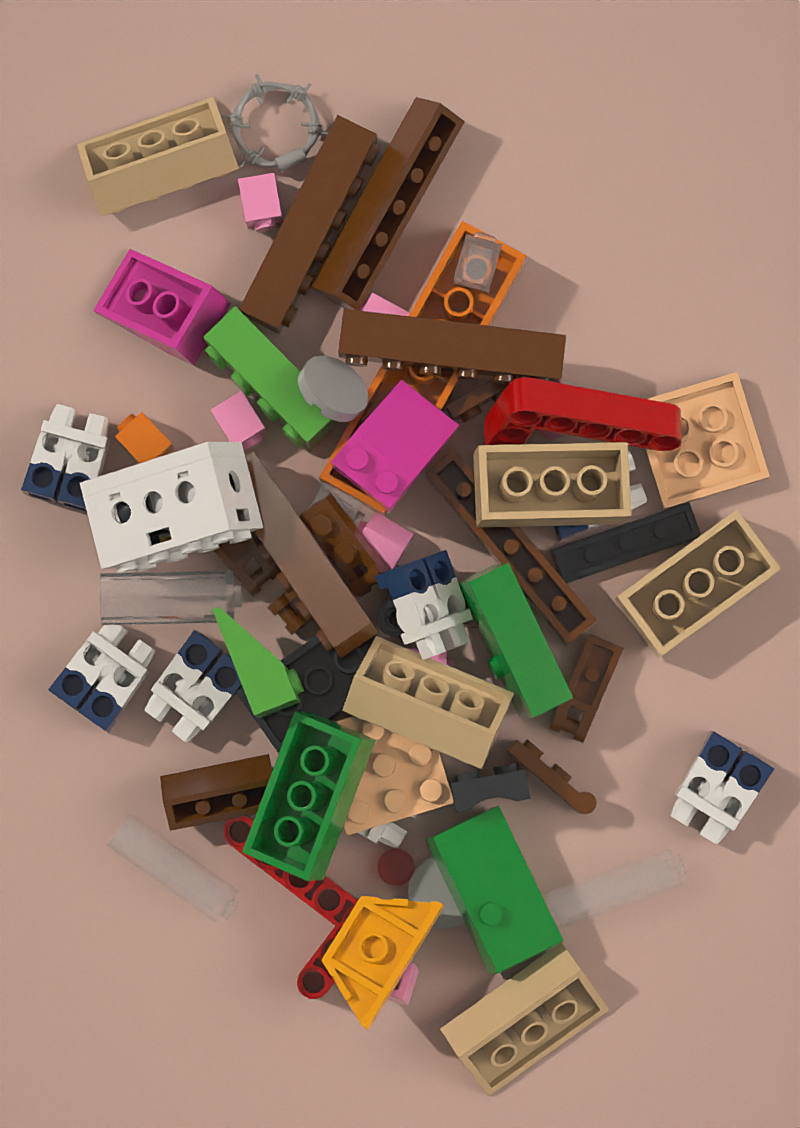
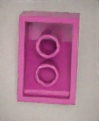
M129 249L93 311L162 351L195 366L207 345L203 337L223 318L231 303L212 285Z
M400 380L331 461V465L390 513L458 429L459 425L403 380Z

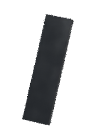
M690 502L552 549L550 552L558 574L568 584L692 541L701 536Z

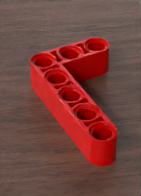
M528 377L512 380L484 418V445H521L527 441L535 429L611 443L628 442V446L656 451H672L679 448L682 444L681 410L677 405Z
M246 815L229 819L224 827V837L227 843L335 925L297 978L298 990L304 997L308 999L323 997L335 981L323 964L322 958L326 953L328 944L334 941L359 899L326 874L323 880L310 881L305 887L294 886L290 880V873L242 853L246 842H237L232 837L231 829L236 822L244 821L251 828L254 819ZM333 889L339 894L340 904L336 909L327 910L320 905L319 896L323 890ZM317 971L324 977V987L320 991L313 992L305 987L304 977L308 972Z

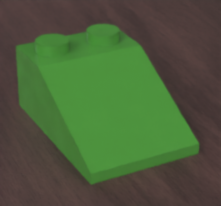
M220 607L212 609L254 716L260 719L300 703L298 694L304 692V689L294 668L288 670L279 659Z

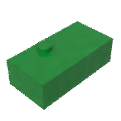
M494 564L458 582L465 605L470 610L477 630L491 657L487 660L488 667L496 680L501 678L506 690L514 693L511 701L518 715L535 718L572 699L573 696L510 564Z
M295 711L242 853L306 881L323 880L376 739L314 713Z
M499 805L491 807L425 839L489 974H498L564 941Z

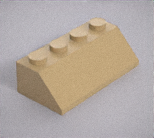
M214 97L77 144L87 182L100 216L120 213L127 207L145 201H154L162 195L179 189L191 188L196 183L211 178L223 177L229 172L239 169Z
M376 636L353 678L342 711L390 730L394 734L402 735L421 743L430 749H435L457 758L466 764L482 769L514 693L431 658L422 660L419 653Z
M561 942L522 971L516 973L490 994L484 996L462 1014L455 1017L440 1030L462 1063L486 1094L490 1096L609 1011V1009Z

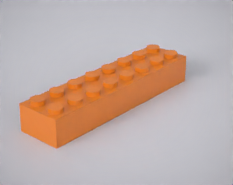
M462 220L409 316L491 326L521 272L527 255ZM381 365L367 390L369 400L366 408L354 420L349 422L319 476L320 482L385 517L387 510L332 467L331 461L400 380H403L443 412L461 378L456 377V372L442 370L440 376L419 373L420 367L405 366L404 371H391L383 369Z

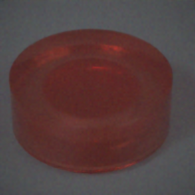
M393 848L387 850L378 861V873L387 884L394 886L405 884L414 873L415 865L413 858L403 849Z

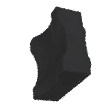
M515 763L494 767V775L480 777L479 770L457 774L458 782L451 783L456 812L468 811L479 802L490 798L502 797L514 801L531 799L525 769L517 771Z

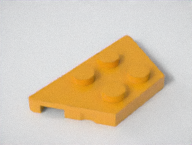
M361 896L322 958L323 964L356 1015L359 1023L367 1031H369L442 912L444 906L440 902H416L396 898L388 900L380 899L379 897Z

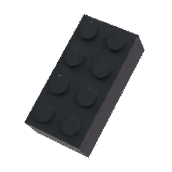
M377 634L342 658H340L334 648L327 652L318 637L315 636L282 659L281 662L288 670L294 668L299 676L304 692L298 694L300 703L259 719L254 716L243 687L236 692L278 753L295 711L311 712L329 720L343 710L353 678L375 637L378 636Z

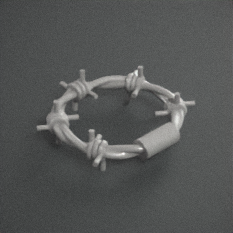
M256 74L255 77L258 83L252 84V88L243 95L232 115H221V118L229 119L228 126L231 127L233 138L244 157L239 165L241 168L247 161L251 166L271 167L282 172L306 161V156L316 143L320 135L327 136L328 132H321L323 125L320 124V119L313 102L306 93L312 85L311 83H308L305 88L300 85L295 86L278 82L262 83L259 75ZM283 89L291 93L286 101L288 104L294 97V99H297L298 102L301 101L309 109L311 123L301 122V126L308 127L309 138L307 145L303 149L300 147L275 158V161H267L259 157L265 149L264 147H261L257 153L253 149H249L242 142L240 128H250V124H242L243 117L241 115L244 105L254 97H257L261 105L263 101L260 96L265 95L267 91Z

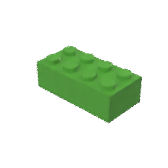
M236 306L203 337L208 346L205 352L208 354L209 359L221 371L228 367L233 372L230 376L233 379V383L247 397L252 392L259 399L256 402L259 405L258 408L273 423L279 419L285 425L282 428L284 434L297 448L305 445L311 451L339 423L320 414L319 412L322 409L317 407L315 403L311 407L305 401L298 385L300 371Z

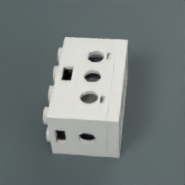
M205 442L80 483L101 569L116 568L117 574L134 570L135 573L156 568V563L166 561V563L186 559L188 558V553L196 551L198 553H205L219 549L220 543L230 541V544L242 542L252 538L250 532L263 528L242 442Z

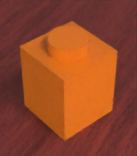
M143 412L137 416L133 413L130 414L117 427L120 432L115 438L139 464L168 455L174 449L172 443Z

